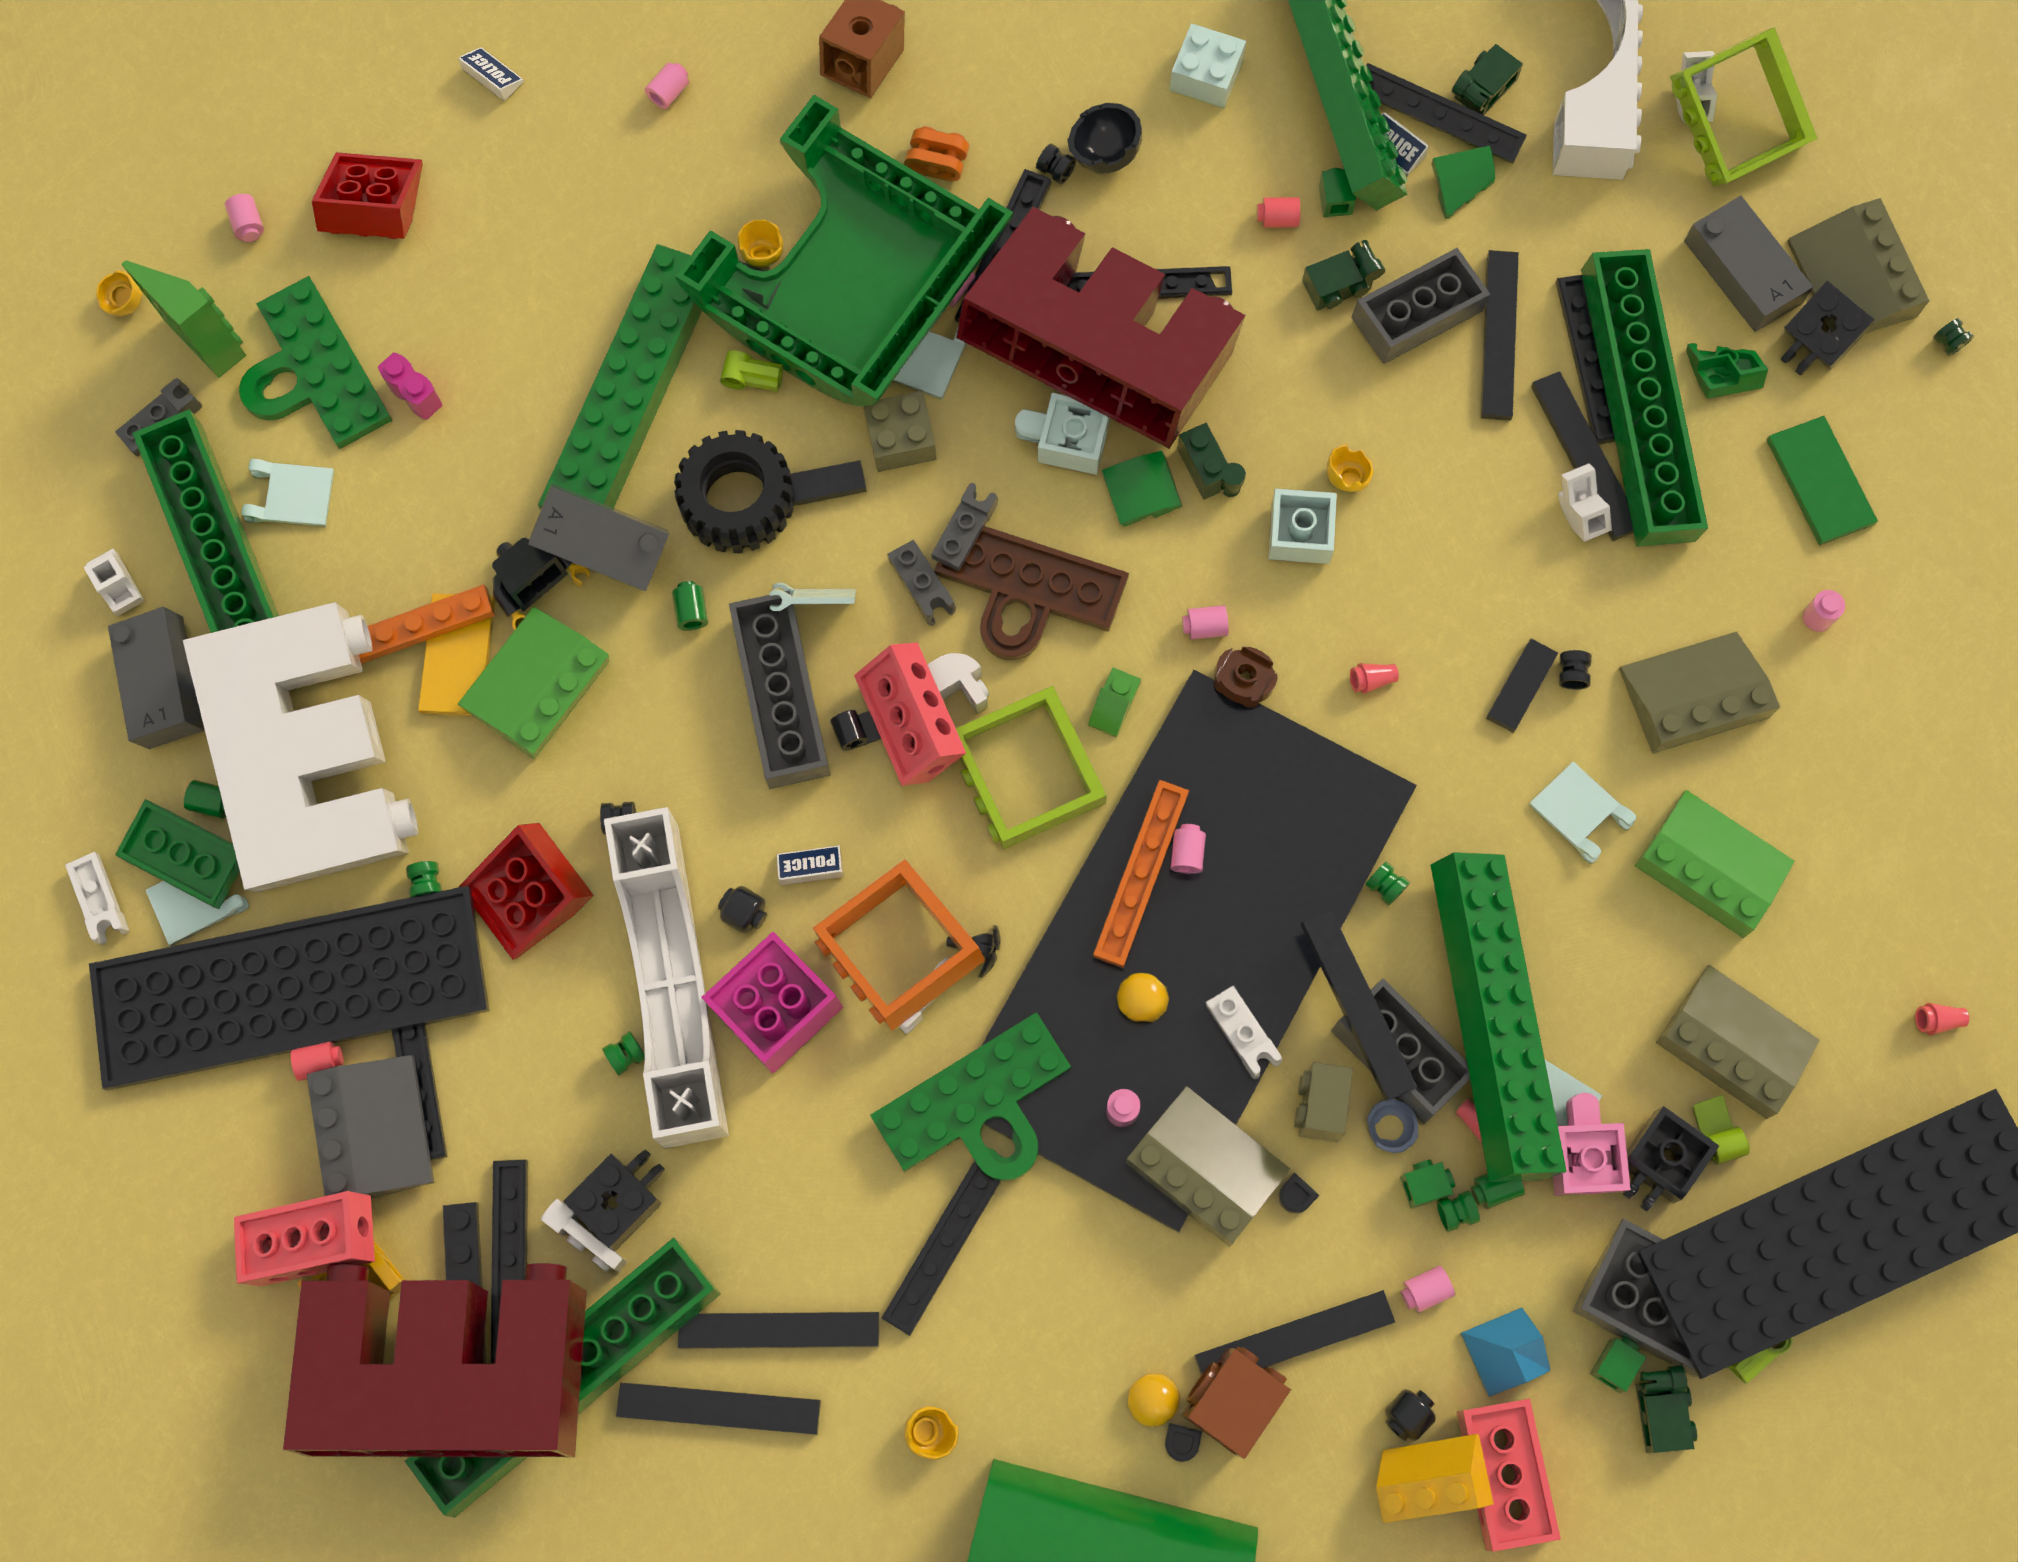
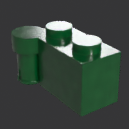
M1497 44L1488 52L1484 50L1480 53L1474 62L1475 66L1470 71L1465 70L1462 72L1451 91L1455 94L1454 98L1482 115H1485L1518 80L1523 63Z
M1368 240L1361 241L1362 247L1359 242L1354 244L1350 249L1352 256L1349 250L1305 267L1302 282L1317 311L1325 307L1327 309L1334 308L1350 297L1359 298L1364 296L1371 289L1373 281L1385 273L1381 260L1376 259Z
M1207 422L1179 434L1177 450L1203 500L1220 493V489L1224 490L1223 494L1227 497L1238 495L1245 481V469L1238 463H1228Z
M1682 1365L1668 1366L1666 1370L1640 1372V1381H1652L1635 1384L1646 1453L1695 1449L1694 1442L1697 1441V1429L1694 1421H1690L1688 1407L1692 1405L1690 1389L1687 1386L1684 1367Z

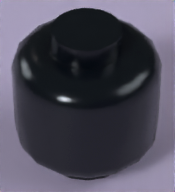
M744 886L728 889L718 905V909L721 911V920L741 933H747L753 927L758 930L767 917V913L764 912L765 899Z
M1404 1389L1386 1407L1385 1413L1388 1419L1385 1423L1403 1441H1406L1408 1438L1416 1441L1434 1424L1436 1416L1431 1408L1435 1403L1421 1390L1415 1394L1411 1390Z

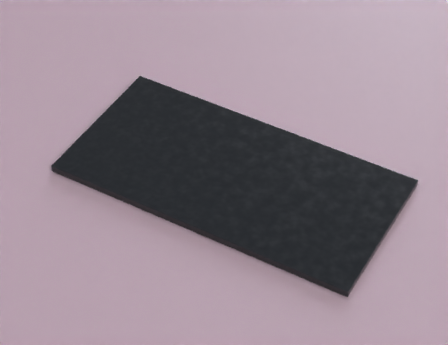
M1193 670L982 1044H986L1037 1012L1071 1065L1069 1071L1017 1102L1037 1136L1038 1155L1179 1233L1189 1214L1126 1164L1127 1158L1186 1087L1190 1088L1236 1125L1270 1062L1266 1058L1259 1059L1257 1063L1260 1066V1076L1258 1079H1253L1243 1065L1242 1059L1206 1007V1002L1234 986L1277 1049L1320 968V964L1301 927V923L1332 910L1340 928L1342 927L1417 785L1260 703L1254 708H1248L1243 704L1228 699L1215 689L1212 678ZM1159 780L1189 790L1176 829H1180L1182 824H1194L1200 826V831L1206 833L1203 869L1201 873L1197 874L1180 873L1170 869L1173 847L1172 837L1124 968L1094 958L1093 954ZM1148 973L1155 976L1165 985L1169 1002L1166 1012L1154 1022L1133 1021L1127 1018L1119 1009L1116 997L1119 986L1132 974ZM1119 1089L1133 1091L1140 1100L1138 1118L1128 1127L1113 1125L1106 1114L1110 1095ZM993 1118L984 1124L1012 1140L1013 1130L1007 1121L1001 1118Z

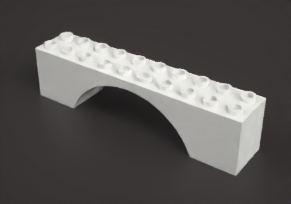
M1596 0L1606 15L1611 28L1613 59L1595 78L1578 88L1565 92L1554 121L1552 175L1623 180L1628 168L1632 169L1634 154L1639 153L1641 148V135H1637V127L1641 123L1642 110L1637 108V101L1641 97L1642 83L1637 82V75L1640 74L1642 68V56H1638V49H1640L1642 44L1643 32L1638 30V23L1642 19L1643 5L1638 4V0Z
M668 807L604 819L613 882L628 932L638 984L645 1046L643 1077L653 1139L664 1149L728 1137L729 1132L708 1005L701 998L706 991L679 826Z

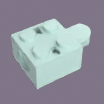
M1052 393L1047 414L1026 409L1021 410L1015 418V433L1019 439L1039 443V463L1097 475L1110 418L1069 396Z

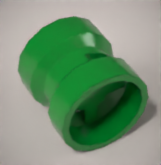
M421 861L406 867L407 878L411 880V887L409 888L410 898L442 891L441 884L437 882V875L439 874L437 862Z
M1387 861L1365 883L1370 890L1378 891L1381 894L1382 900L1388 906L1410 884L1404 876L1395 874L1394 867Z
M630 1031L621 1036V1040L616 1044L610 1043L602 1048L618 1076L626 1072L631 1064H639L645 1060L643 1050Z
M1470 1191L1459 1193L1453 1201L1446 1197L1436 1202L1441 1222L1447 1232L1458 1229L1460 1222L1468 1225L1480 1222L1479 1211Z

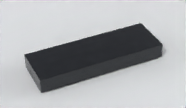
M861 460L791 474L794 488L793 506L867 492Z
M1530 638L1486 719L1514 733L1558 652Z

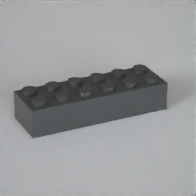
M790 590L784 591V592L788 593L789 595H791ZM765 595L729 603L765 780L769 789L831 776L794 604L780 611L770 609V605H780L782 603L779 595Z

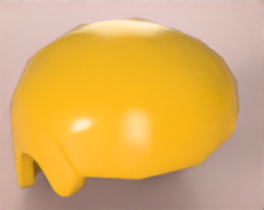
M752 220L744 224L738 232L739 251L744 261L749 263V265L768 267L779 260L783 252V240L779 227L768 220Z
M119 270L106 275L98 283L96 290L99 307L108 314L120 317L132 314L140 306L143 296L142 291L130 275Z
M1347 444L1332 450L1327 462V476L1335 488L1346 492H1357L1369 485L1374 471L1372 462L1364 455L1363 450L1352 451L1348 448Z
M1148 973L1130 975L1120 984L1116 996L1119 1009L1127 1018L1133 1021L1154 1022L1166 1012L1169 1002L1165 985L1155 976Z
M1148 1373L1137 1379L1129 1389L1127 1406L1132 1417L1143 1426L1159 1427L1172 1419L1177 1413L1180 1392L1175 1382L1165 1374Z
M926 1406L915 1410L907 1419L904 1438L907 1446L916 1456L937 1460L948 1456L955 1448L959 1431L958 1426L953 1423L945 1410L935 1408L934 1406Z

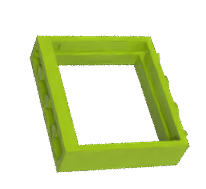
M1775 27L1762 31L1670 76L1673 94L1680 101L1683 109V119L1691 129L1694 137V147L1701 154L1705 164V175L1712 182L1713 187L1735 180L1818 139ZM1754 46L1790 139L1727 169L1691 77Z
M1053 686L956 728L966 751V754L960 758L965 768L960 770L961 775L968 788L974 787L977 797L973 798L980 815L986 813L991 823L987 826L990 837H992L994 843L999 841L1003 850L1106 804L1107 795ZM1041 706H1045L1087 794L1007 830L965 740Z

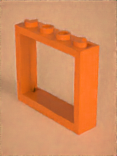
M905 859L813 927L819 938L815 941V944L825 957L830 954L836 960L832 965L843 980L847 977L852 980L854 984L850 988L861 1002L867 999L872 1005L868 1009L870 1014L879 1024L884 1021L891 1031L985 961L979 946ZM906 885L960 951L887 1006L833 938Z

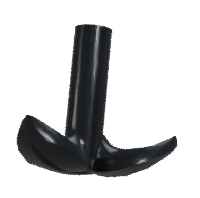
M993 925V935L983 933L972 937L985 958V963L978 976L979 978L987 975L997 961L995 952L1000 949L1001 944L1000 931L997 925ZM947 937V947L958 949L953 941Z

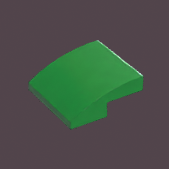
M1163 451L1138 456L1102 470L1120 525L1123 527L1151 515L1154 518L1160 517L1183 506Z

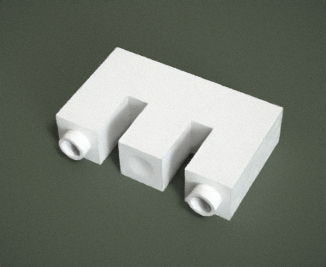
M334 602L183 640L244 890L261 892L409 854L405 838L416 836L419 833L415 812L409 798L395 801L393 792L380 788L321 804L316 802L311 781L386 762L371 702L360 695L294 711L289 690L363 672L359 655L372 652L371 637L363 615L349 618L348 611Z

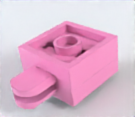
M1581 1093L1571 1097L1566 1103L1568 1126H1558L1567 1172L1553 1176L1554 1195L1621 1193L1631 1190L1624 1123L1601 1124L1599 1101L1597 1097L1590 1093Z

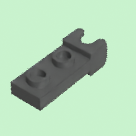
M180 379L172 380L161 390L162 393L115 431L135 456L138 457L140 451L132 434L133 432L190 409L195 414L202 408L200 401L192 394H187L189 388Z
M974 483L968 485L961 498V503L931 554L932 559L958 572L998 504V497L995 493H990L984 501H977L976 485Z
M914 540L887 554L890 563L919 607L928 625L933 626L935 624L933 610L935 608L942 607L950 615L955 613L956 607L952 597L945 586L942 585Z

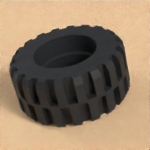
M727 430L718 432L719 437L711 439L709 435L701 439L703 444L699 447L693 445L688 450L689 458H682L678 465L681 473L675 474V498L688 530L693 536H698L701 543L707 547L713 543L715 549L721 552H726L727 548H732L733 553H743V548L751 547V550L754 551L760 548L759 543L765 540L769 544L776 539L774 532L776 530L782 532L787 526L785 518L792 516L794 510L792 504L794 488L790 470L783 454L778 453L776 446L770 441H766L764 444L762 436L753 433L751 437H748L743 430H736L734 435H728ZM745 472L756 476L762 481L763 491L754 504L744 510L725 512L712 507L707 501V494L711 486L726 474Z

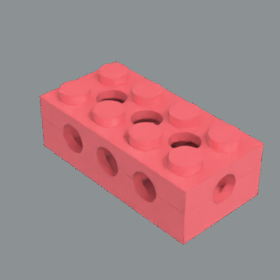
M918 642L888 646L854 675L902 786L930 782L966 754Z
M346 1191L234 1217L237 1284L266 1286L326 1273L329 1265H363L375 1262L371 1195Z
M1530 1399L1456 1411L1461 1436L1479 1434L1494 1504L1477 1509L1486 1551L1494 1552L1561 1540ZM1498 1430H1501L1507 1438V1444L1503 1449H1499L1494 1443V1435ZM1506 1465H1509L1514 1471V1479L1510 1484H1506L1501 1476L1502 1469ZM1514 1500H1517L1522 1507V1513L1518 1519H1513L1509 1513V1506Z

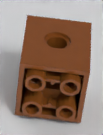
M844 0L819 36L820 75L868 98H872L904 51L905 11L881 0Z
M1237 1347L1236 1349L1227 1348L1217 1363L1212 1362L1206 1368L1187 1398L1189 1404L1181 1416L1234 1455L1245 1459L1291 1389L1284 1385L1287 1379L1271 1367L1262 1369L1256 1364L1259 1360L1257 1356L1244 1347Z

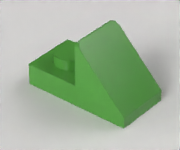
M1112 668L1104 688H1101L1088 726L1117 737L1141 684V679Z

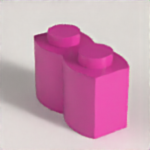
M393 352L378 366V370L390 391L398 398L405 400L412 412L420 418L429 419L443 406L429 379L421 373L415 372L411 363L404 356Z

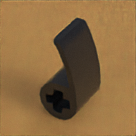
M848 710L834 716L830 720L843 751L852 750L881 739L870 711L858 715L856 710Z

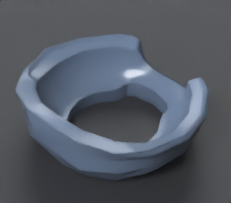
M1395 1099L1386 1102L1382 1100L1374 1105L1368 1114L1369 1132L1378 1148L1391 1153H1399L1411 1147L1416 1141L1419 1128L1417 1116L1412 1108L1404 1102ZM1393 1115L1398 1117L1403 1123V1134L1396 1140L1380 1139L1376 1133L1375 1125L1384 1116Z

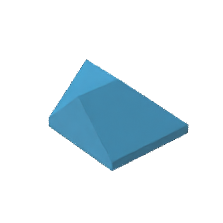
M1523 1308L1514 1310L1461 1333L1488 1397L1524 1384L1551 1371L1543 1337Z

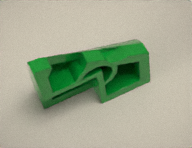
M1490 145L1433 158L1431 163L1439 187L1438 198L1445 219L1451 218L1454 215V211L1463 204L1471 202L1478 192L1486 190L1495 182V168Z
M1696 343L1687 345L1686 351L1693 372L1707 399L1764 387L1768 368L1755 350H1732L1728 347L1717 346L1716 352L1698 350Z

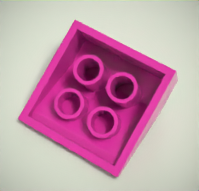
M771 932L701 997L772 1074L844 1008L838 997L774 932Z

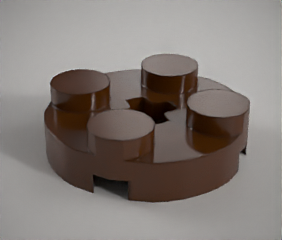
M1242 647L1241 650L1232 651L1233 648L1226 650L1219 657L1214 670L1215 689L1228 699L1243 704L1248 708H1254L1259 702L1268 699L1278 679L1277 672L1275 674L1272 668L1274 663L1270 657L1252 647ZM1245 671L1250 673V679L1242 678L1239 673L1244 674Z

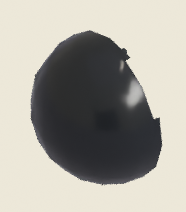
M1103 103L1092 106L1081 113L1080 118L1072 126L1069 138H1067L1069 151L1084 168L1099 174L1119 171L1129 165L1139 151L1142 142L1140 118L1133 109L1122 104Z

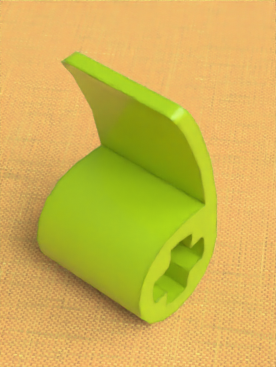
M1723 1095L1696 1103L1693 1106L1700 1132L1719 1145V1148L1711 1158L1716 1165L1749 1155L1748 1140L1740 1127H1733Z

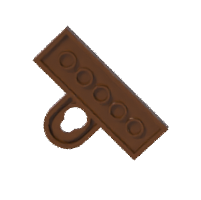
M986 526L981 531L959 572L940 562H937L934 570L935 574L939 577L991 593L981 619V638L990 653L1004 660L1022 659L1030 655L1037 648L1050 613L1109 632L1129 578L1128 572ZM1022 603L1031 611V619L1026 625L1021 627L1016 635H1006L1002 630L1003 620L1001 614L1009 604Z

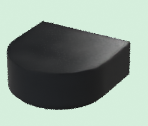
M1296 1173L1290 1177L1279 1192L1281 1206L1287 1212L1293 1214L1304 1212L1319 1197V1194Z
M1169 1423L1165 1439L1167 1454L1179 1462L1191 1460L1198 1452L1202 1431Z

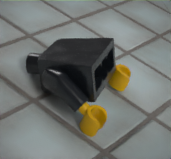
M521 538L514 545L505 542L497 548L496 554L499 558L492 564L496 575L493 577V596L506 616L510 615L512 617V627L516 630L518 624L526 617L521 615L518 609H521L523 612L568 575L566 569L571 572L573 584L577 587H582L583 583L575 576L578 573H584L590 578L589 569L528 545L529 539Z

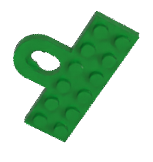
M310 276L256 303L282 350L249 368L240 381V399L252 415L263 420H277L313 403L339 449L393 421ZM283 372L296 374L297 384L289 393L274 399L264 397L265 388L271 385L273 379L278 374Z
M1036 1012L870 1114V1117L904 1172L961 1138L977 1166L984 1174L998 1181L1016 1180L1030 1171L1038 1155L1037 1136L1017 1102L1069 1071L1071 1065ZM1001 1118L1011 1125L1015 1151L1010 1157L999 1156L995 1150L988 1148L983 1143L981 1129L988 1120Z

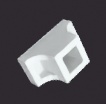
M114 549L86 563L84 569L96 591L104 598L117 617L145 602L119 554Z

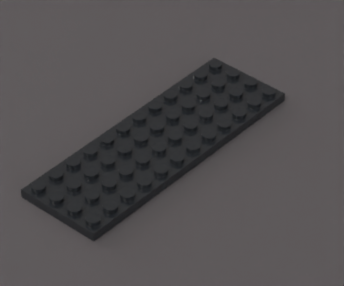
M469 886L89 963L102 1089L107 1091L291 1053L293 1049L329 1041L335 1044L490 1011L472 891Z
M1993 1089L1637 1251L1636 1253L1699 1379L1714 1374L2018 1233V1127L1997 1089Z

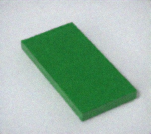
M1825 416L1769 435L1766 440L1819 546L1874 526L1878 522Z
M147 799L142 803L115 856L217 909H220L240 871L233 843Z

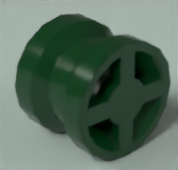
M1960 318L1949 322L1933 337L1936 342L1942 343L1945 346V352L1948 356L1961 350L1974 338L1971 332L1964 330L1962 327L1963 322Z

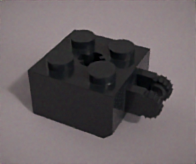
M1827 280L1784 327L1785 332L1795 339L1796 342L1786 351L1781 360L1784 363L1791 361L1803 346L1810 354L1797 366L1796 373L1802 375L1816 359L1820 360L1831 370L1874 325L1875 319ZM1826 319L1828 321L1830 319L1835 320V327L1837 329L1833 332L1828 329V332L1822 331L1824 327L1823 321Z
M1662 1106L1653 1112L1627 1150L1628 1170L1634 1177L1630 1182L1631 1190L1623 1192V1195L1630 1199L1637 1193L1640 1185L1644 1182L1652 1188L1640 1205L1646 1212L1653 1206L1660 1194L1673 1204L1681 1201L1711 1160L1719 1145L1668 1108ZM1669 1149L1672 1152V1155L1669 1157H1673L1674 1160L1668 1161L1663 1151Z
M647 1150L639 1153L626 1167L617 1157L610 1154L563 1201L613 1251H616L661 1205V1202L648 1188L662 1175L665 1168L661 1164L654 1166L641 1181L634 1176L649 1160L651 1154ZM619 1195L616 1199V1202L619 1204L617 1208L613 1209L609 1206L607 1209L608 1199L611 1196Z

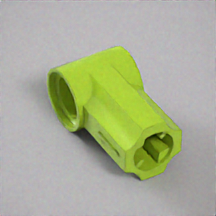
M731 350L726 354L720 382L724 386L736 390H742L748 386L778 392L782 383L783 365L755 360L744 352Z
M1792 1337L1779 1343L1776 1348L1770 1347L1729 1366L1730 1370L1747 1384L1778 1355L1789 1350L1792 1345Z

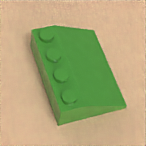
M127 260L121 264L161 318L218 378L247 356L240 347L243 341L233 331L232 325L224 318L223 312L216 306L213 298L203 287L197 290L187 280Z
M533 606L459 701L458 706L535 760L608 665L609 654L581 634Z
M1685 790L1635 864V867L1742 938H1745L1755 930L1770 907L1795 861Z

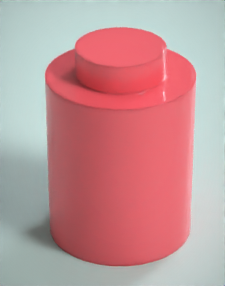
M1263 197L1262 203L1257 204V222H1262L1263 228L1299 227L1300 198Z
M331 1041L291 1051V1065L297 1081L307 1080V1074L344 1064L341 1047H335Z

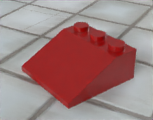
M336 152L312 199L317 231L329 232L331 234H354L362 237L378 236L389 239H405L413 220L423 166L422 160Z
M540 823L517 825L459 885V887L469 886L471 888L475 910L512 960L520 957L572 918L594 896Z

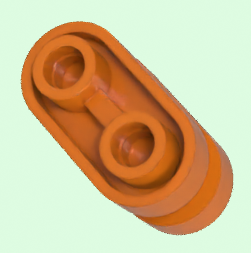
M927 126L915 129L910 141L912 149L907 151L904 165L920 175L946 181H958L961 178L964 167L961 161L966 159L970 147L965 138L958 133L948 134L939 132Z

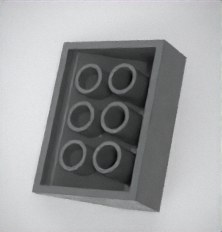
M413 1055L337 1066L307 1074L325 1196L350 1191L371 1195L372 1199L434 1183Z
M1623 1218L1587 1279L1572 1312L1621 1338L1625 1337L1633 1341L1641 1349L1673 1366L1682 1365L1686 1373L1697 1377L1698 1375L1636 1253L1663 1239Z

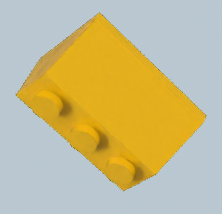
M1479 1434L1382 1451L1376 1491L1383 1523L1478 1509L1494 1504Z

